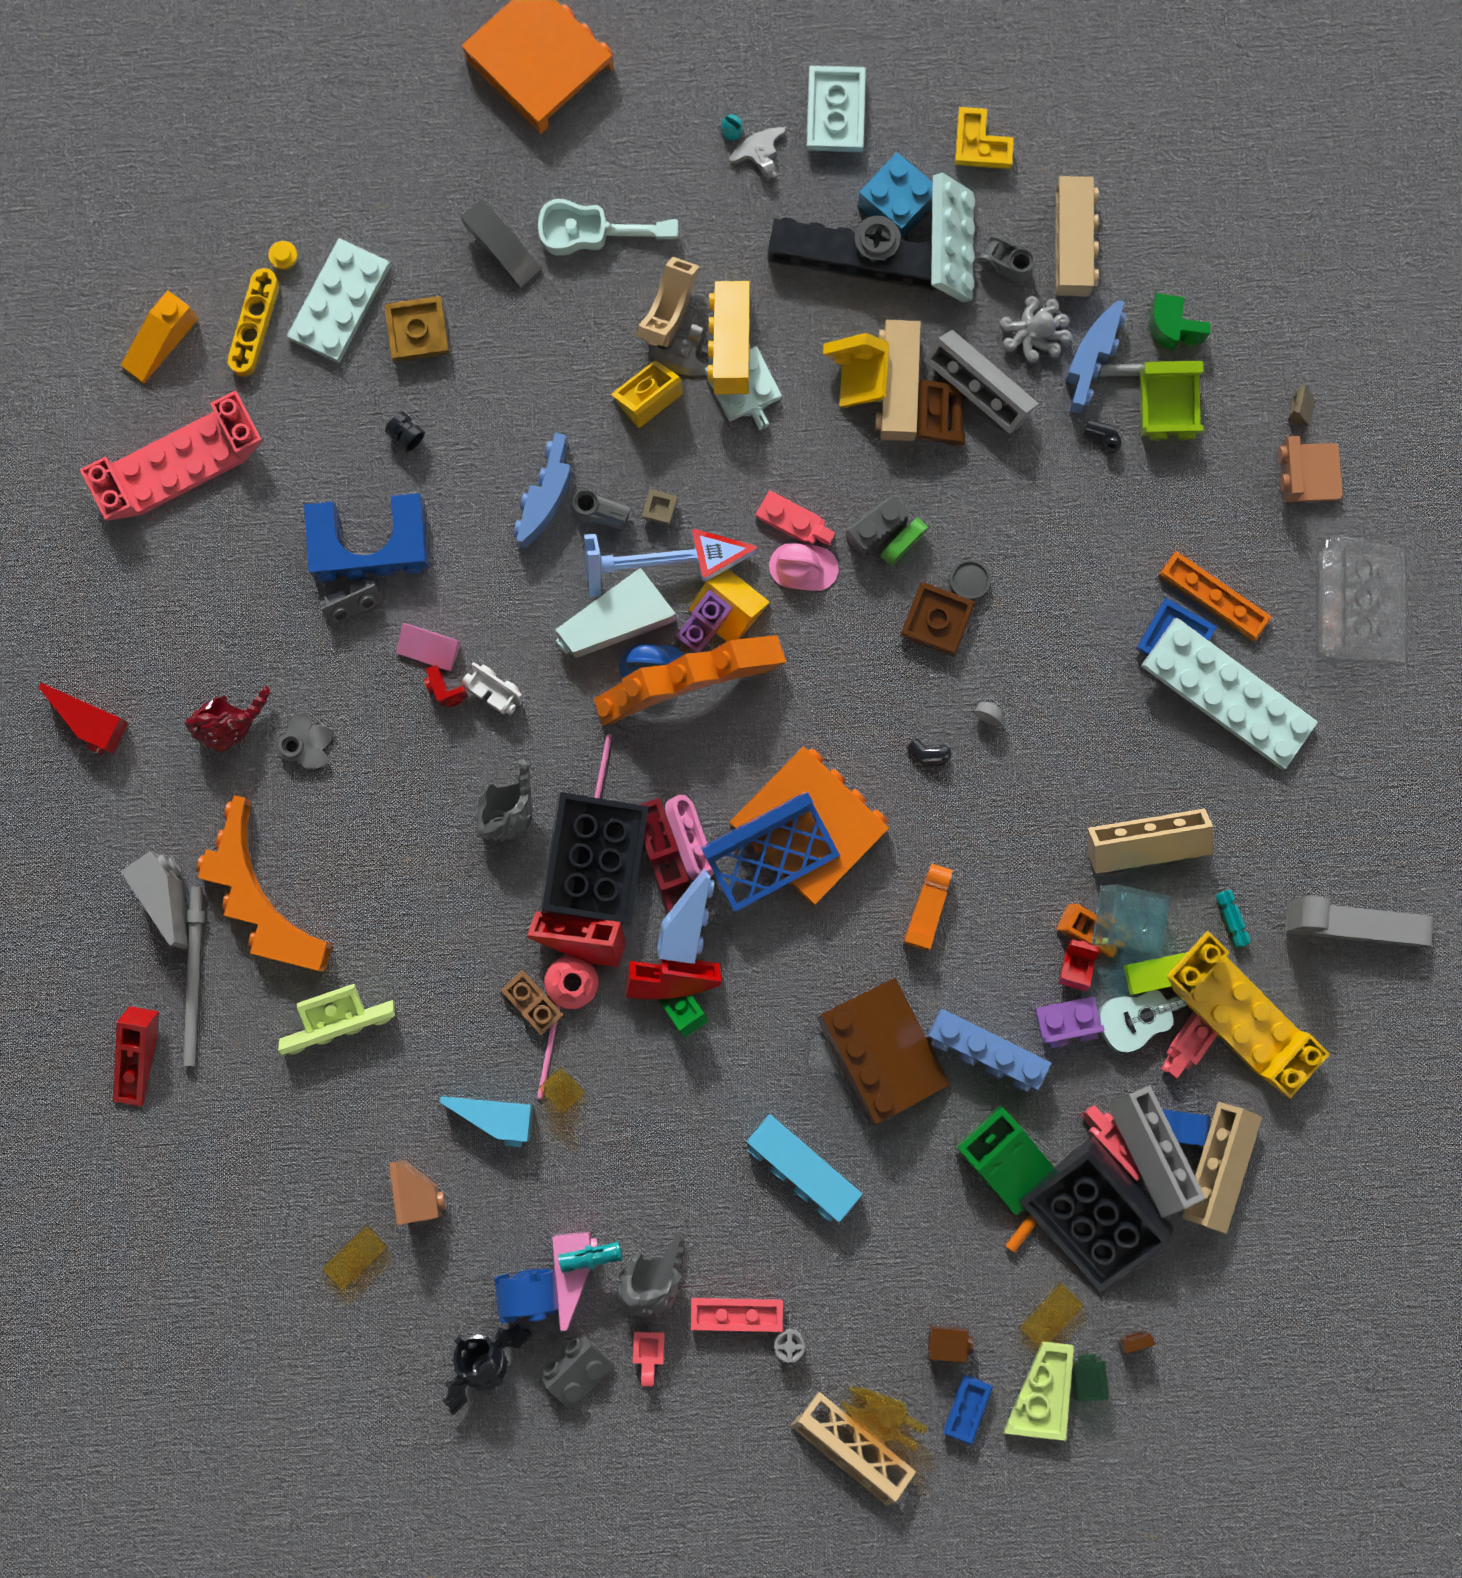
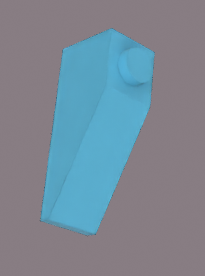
M445 1096L440 1098L441 1104L496 1139H503L505 1146L522 1147L523 1141H530L534 1105Z

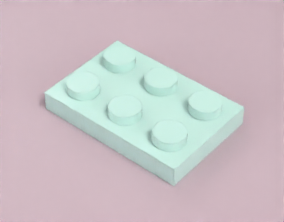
M809 66L807 150L863 152L866 67Z

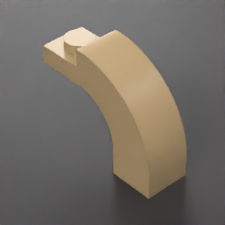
M672 257L665 265L655 301L648 315L638 325L636 337L642 338L649 345L668 347L687 308L700 266L676 257Z

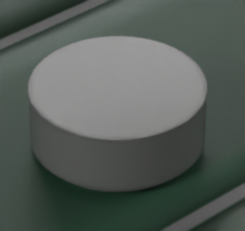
M985 701L979 702L974 711V714L979 719L994 726H1000L1005 717V713L1001 708Z

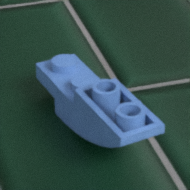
M1118 300L1096 320L1076 352L1065 382L1076 385L1069 408L1070 412L1080 414L1084 405H1090L1094 389L1089 388L1091 379L1096 380L1101 363L1106 364L1109 356H1115L1119 339L1115 338L1117 329L1122 330L1127 313L1122 312L1125 301Z
M555 433L553 442L548 441L545 458H548L546 469H541L538 485L542 487L530 485L528 494L524 493L522 496L520 510H523L521 521H516L513 534L517 538L516 540L520 548L525 549L546 529L556 515L568 491L573 471L571 465L564 463L569 444L567 436L564 434Z

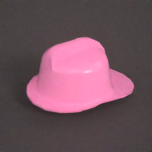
M801 543L784 544L776 549L769 562V569L773 579L779 585L793 589L822 591L835 582L839 572L835 556L828 549L816 545Z

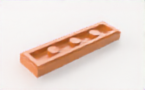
M1178 551L1174 552L1158 575L1253 642L1257 640L1272 618L1268 613Z

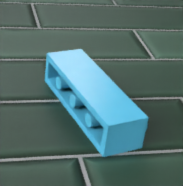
M771 1114L765 1118L746 1141L750 1145L747 1149L749 1153L760 1162L765 1158L774 1165L770 1171L783 1182L789 1178L797 1185L793 1191L806 1202L812 1198L820 1206L816 1211L829 1222L833 1218L840 1222L862 1196L859 1190Z

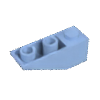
M703 869L663 919L657 945L659 959L695 964L696 954L701 955L703 948V937H700L701 926L707 925L709 909L705 908L707 897H712L714 880H710L708 870Z

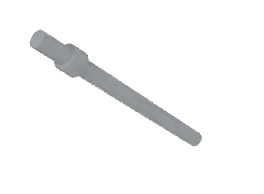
M191 887L190 910L187 911L186 923H189L183 1066H195L201 923L205 922V911H202L203 887Z

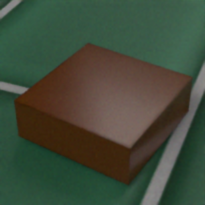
M1145 1330L1118 1339L1121 1351L1126 1354L1155 1345L1153 1335Z

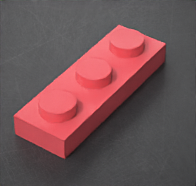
M691 1298V1330L783 1332V1299Z

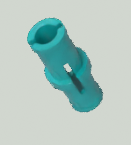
M619 1241L595 1247L586 1245L585 1249L558 1254L562 1274L588 1267L589 1270H593L598 1265L623 1261Z

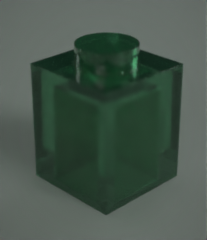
M1096 1353L1078 1354V1359L1073 1360V1397L1078 1402L1109 1399L1106 1363L1102 1358H1097Z

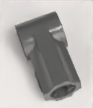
M587 489L580 490L573 497V512L577 519L584 522L591 521L623 533L631 507L597 496L593 491ZM588 500L594 506L589 511H582L579 509L578 504L581 501Z

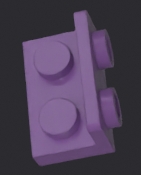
M1095 996L1034 1008L1042 1044L1050 1042L1051 1048L1069 1045L1068 1038L1078 1036L1081 1042L1098 1039L1097 1033L1105 1031L1104 1025L1101 1026Z

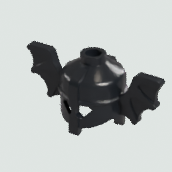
M517 1323L509 1330H504L501 1327L498 1328V1332L492 1340L488 1336L471 1335L466 1338L459 1336L454 1341L457 1346L453 1357L454 1372L457 1376L445 1383L448 1387V1393L446 1398L442 1400L446 1406H449L448 1411L455 1415L467 1402V1385L479 1391L491 1390L496 1386L499 1387L504 1382L503 1379L507 1374L508 1360L502 1349L505 1347H521L532 1335V1332L528 1328L522 1329Z

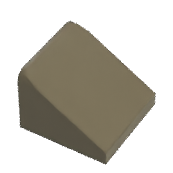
M1301 385L1293 394L1288 415L1289 422L1302 425L1310 424L1314 397L1306 386Z

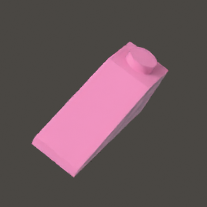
M591 1232L555 1235L552 1237L560 1331L569 1328L591 1270L588 1267L562 1274L558 1254L585 1249L586 1245L598 1246L597 1238L592 1239Z

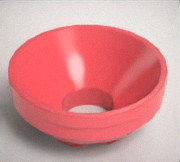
M570 955L554 961L548 968L544 980L545 990L550 1000L557 1006L570 1010L579 1009L590 1003L596 995L599 984L594 966ZM569 973H575L581 978V986L576 991H568L563 985L564 977Z

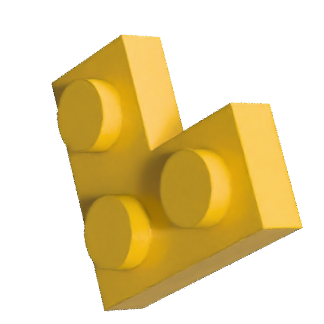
M959 107L955 165L1011 169L1014 137L987 136V109Z

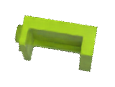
M1204 361L1145 362L1140 366L1141 436H1149V440L1152 441L1166 440L1167 435H1178V440L1196 439V435L1204 431V425H1201L1200 375L1204 373Z

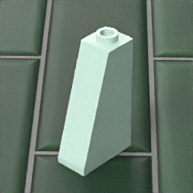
M639 568L558 627L556 632L559 638L556 642L565 654L571 652L575 658L671 624L676 620V614L643 570Z

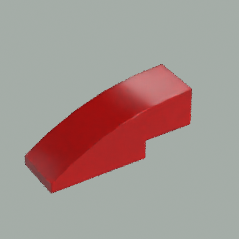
M660 959L658 965L630 961L626 975V998L668 999L701 993L719 987L721 985L720 963L695 960V964Z

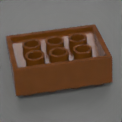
M896 978L816 1017L870 1126L890 1118L950 1085Z

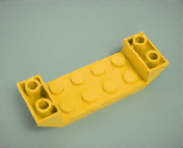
M1207 931L1171 970L1167 978L1174 992L1256 1074L1287 1098L1291 1099L1330 1054L1311 1034L1300 1031L1227 957L1230 952Z

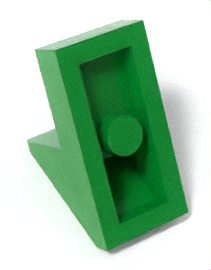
M692 995L658 999L684 1038L709 1021Z

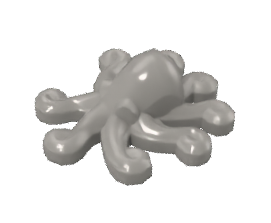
M1028 296L1025 300L1027 308L1022 315L1021 321L1012 322L1009 317L1002 318L1000 329L1003 332H1017L1014 339L1006 338L1004 340V350L1014 352L1020 344H1023L1024 357L1028 363H1036L1039 360V353L1036 350H1032V346L1039 350L1047 351L1051 358L1058 357L1061 353L1060 345L1047 342L1046 340L1060 341L1063 345H1068L1071 343L1072 335L1068 330H1055L1058 327L1066 328L1070 322L1065 314H1059L1053 318L1052 315L1057 313L1059 309V304L1055 299L1048 300L1046 307L1038 311L1035 317H1033L1039 302L1036 297Z

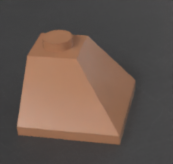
M405 1160L389 1163L397 1225L443 1216L442 1210H446L444 1191L439 1192V1186Z

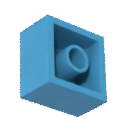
M896 152L859 192L857 206L869 217L883 216L892 220L897 225L900 236L904 238L932 208L933 182Z

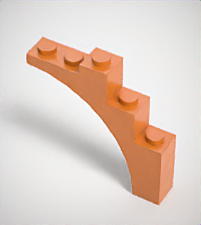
M777 635L729 640L711 651L685 654L667 665L640 668L622 678V683L594 698V702L602 726L611 725L645 708L697 689L737 678L768 673L786 663V659Z
M233 795L232 802L229 801L225 808L224 818L227 820L224 830L219 831L216 839V846L219 847L218 851L206 849L204 856H200L196 871L199 873L198 878L231 887L230 893L227 892L223 900L222 909L225 910L224 916L258 925L257 930H253L249 938L248 946L251 947V954L325 973L333 944L310 936L292 925L274 908L264 894L253 871L248 849V820L252 802L244 797Z

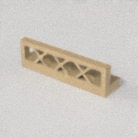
M820 1392L815 1395L805 1411L797 1416L791 1425L793 1429L886 1506L898 1500L916 1473L914 1469ZM819 1403L829 1411L830 1423L820 1424L811 1416ZM835 1416H836L839 1420H841V1422H836ZM847 1425L853 1430L854 1443L844 1444L838 1437L837 1426ZM831 1427L832 1433L826 1428ZM871 1445L876 1449L879 1463L868 1464L863 1459L861 1446ZM855 1447L856 1453L850 1448ZM884 1457L888 1459L890 1462H885ZM895 1465L905 1473L897 1487L887 1479L886 1466Z

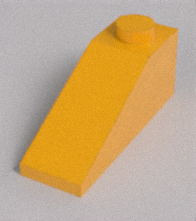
M167 290L148 313L121 366L142 383H145L198 321L190 306Z

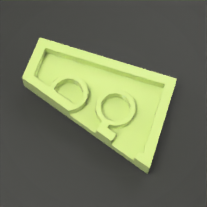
M1051 1342L1041 1343L1004 1428V1434L1066 1441L1074 1353L1073 1345Z

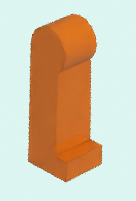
M931 863L902 942L903 944L925 951L931 949L953 870Z

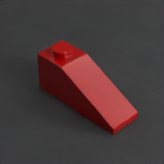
M40 684L39 689L76 736L87 742L85 748L102 755L104 750L114 754L128 725L127 721L46 684Z
M537 911L527 933L528 939L587 963L619 967L626 945L621 922Z
M129 1006L117 1021L113 1102L143 1106L157 1041L159 1011Z

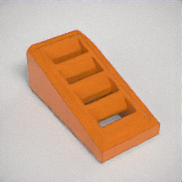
M1069 904L1056 930L1076 941H1086L1091 945L1099 947V952L1110 958H1114L1126 934L1124 930L1079 904ZM1079 916V918H1078V920H1077V922H1076L1074 928H1072L1073 925H1074V923H1075V921H1076V919H1077V917ZM1088 920L1090 924L1085 934H1083L1081 931ZM1100 926L1101 929L1097 935L1096 940H1093L1092 937L1097 927ZM1108 931H1110L1112 935L1105 947L1102 943Z

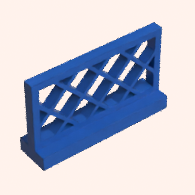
M808 792L799 794L700 847L734 912L840 856ZM810 811L815 821L812 833L795 829L799 816ZM793 820L791 827L784 826V824ZM778 827L790 830L785 848L769 843L772 831ZM817 828H819L823 837L815 835ZM794 832L810 837L805 854L789 849ZM767 834L765 842L758 840V838ZM814 838L825 841L831 853L822 858L810 856ZM752 841L764 845L759 862L742 857L745 846ZM768 846L784 851L779 868L763 863ZM741 848L739 856L731 854L735 850ZM788 852L804 857L800 870L790 872L783 869ZM724 856L736 858L737 862L733 875L721 873L715 861ZM808 858L815 860V862L806 866ZM741 860L758 865L753 882L736 877ZM761 866L778 871L774 884L768 887L757 884ZM781 873L789 874L780 880ZM723 877L731 879L729 887ZM735 881L751 885L748 897L738 903L731 893ZM755 887L762 888L761 891L753 894Z

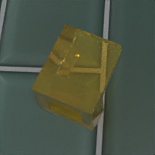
M562 1066L539 1086L542 1093L563 1115L584 1094V1089Z

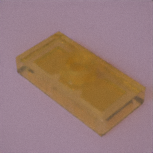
M366 1225L322 1269L343 1291L388 1246L369 1225Z
M1060 1282L1019 1327L1040 1347L1042 1342H1050L1084 1304Z

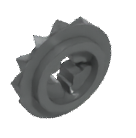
M872 216L863 220L855 232V247L860 251L862 257L865 256L871 259L872 262L875 260L885 261L888 257L895 255L900 245L901 236L897 225L892 220L883 216ZM878 230H881V239L885 242H880L879 246L874 248V242L869 238H874Z

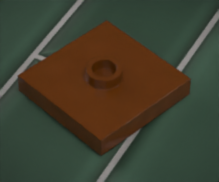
M921 581L900 637L954 657L975 601Z

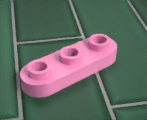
M677 795L667 801L665 811L686 872L693 880L696 879L703 869L708 870L711 877L714 872L700 847L707 844L694 804L687 796Z

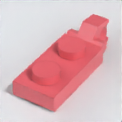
M770 490L756 513L757 519L805 544L807 542L814 544L817 540L830 547L835 538V532L824 526L826 521L820 518V516Z
M1194 1011L1171 1043L1167 1051L1169 1056L1161 1068L1171 1077L1178 1078L1184 1068L1190 1069L1193 1064L1197 1065L1217 1036Z
M1095 1105L1088 1107L1080 1115L1091 1127L1088 1132L1134 1183L1138 1182L1142 1175L1113 1116L1108 1112L1103 1115Z

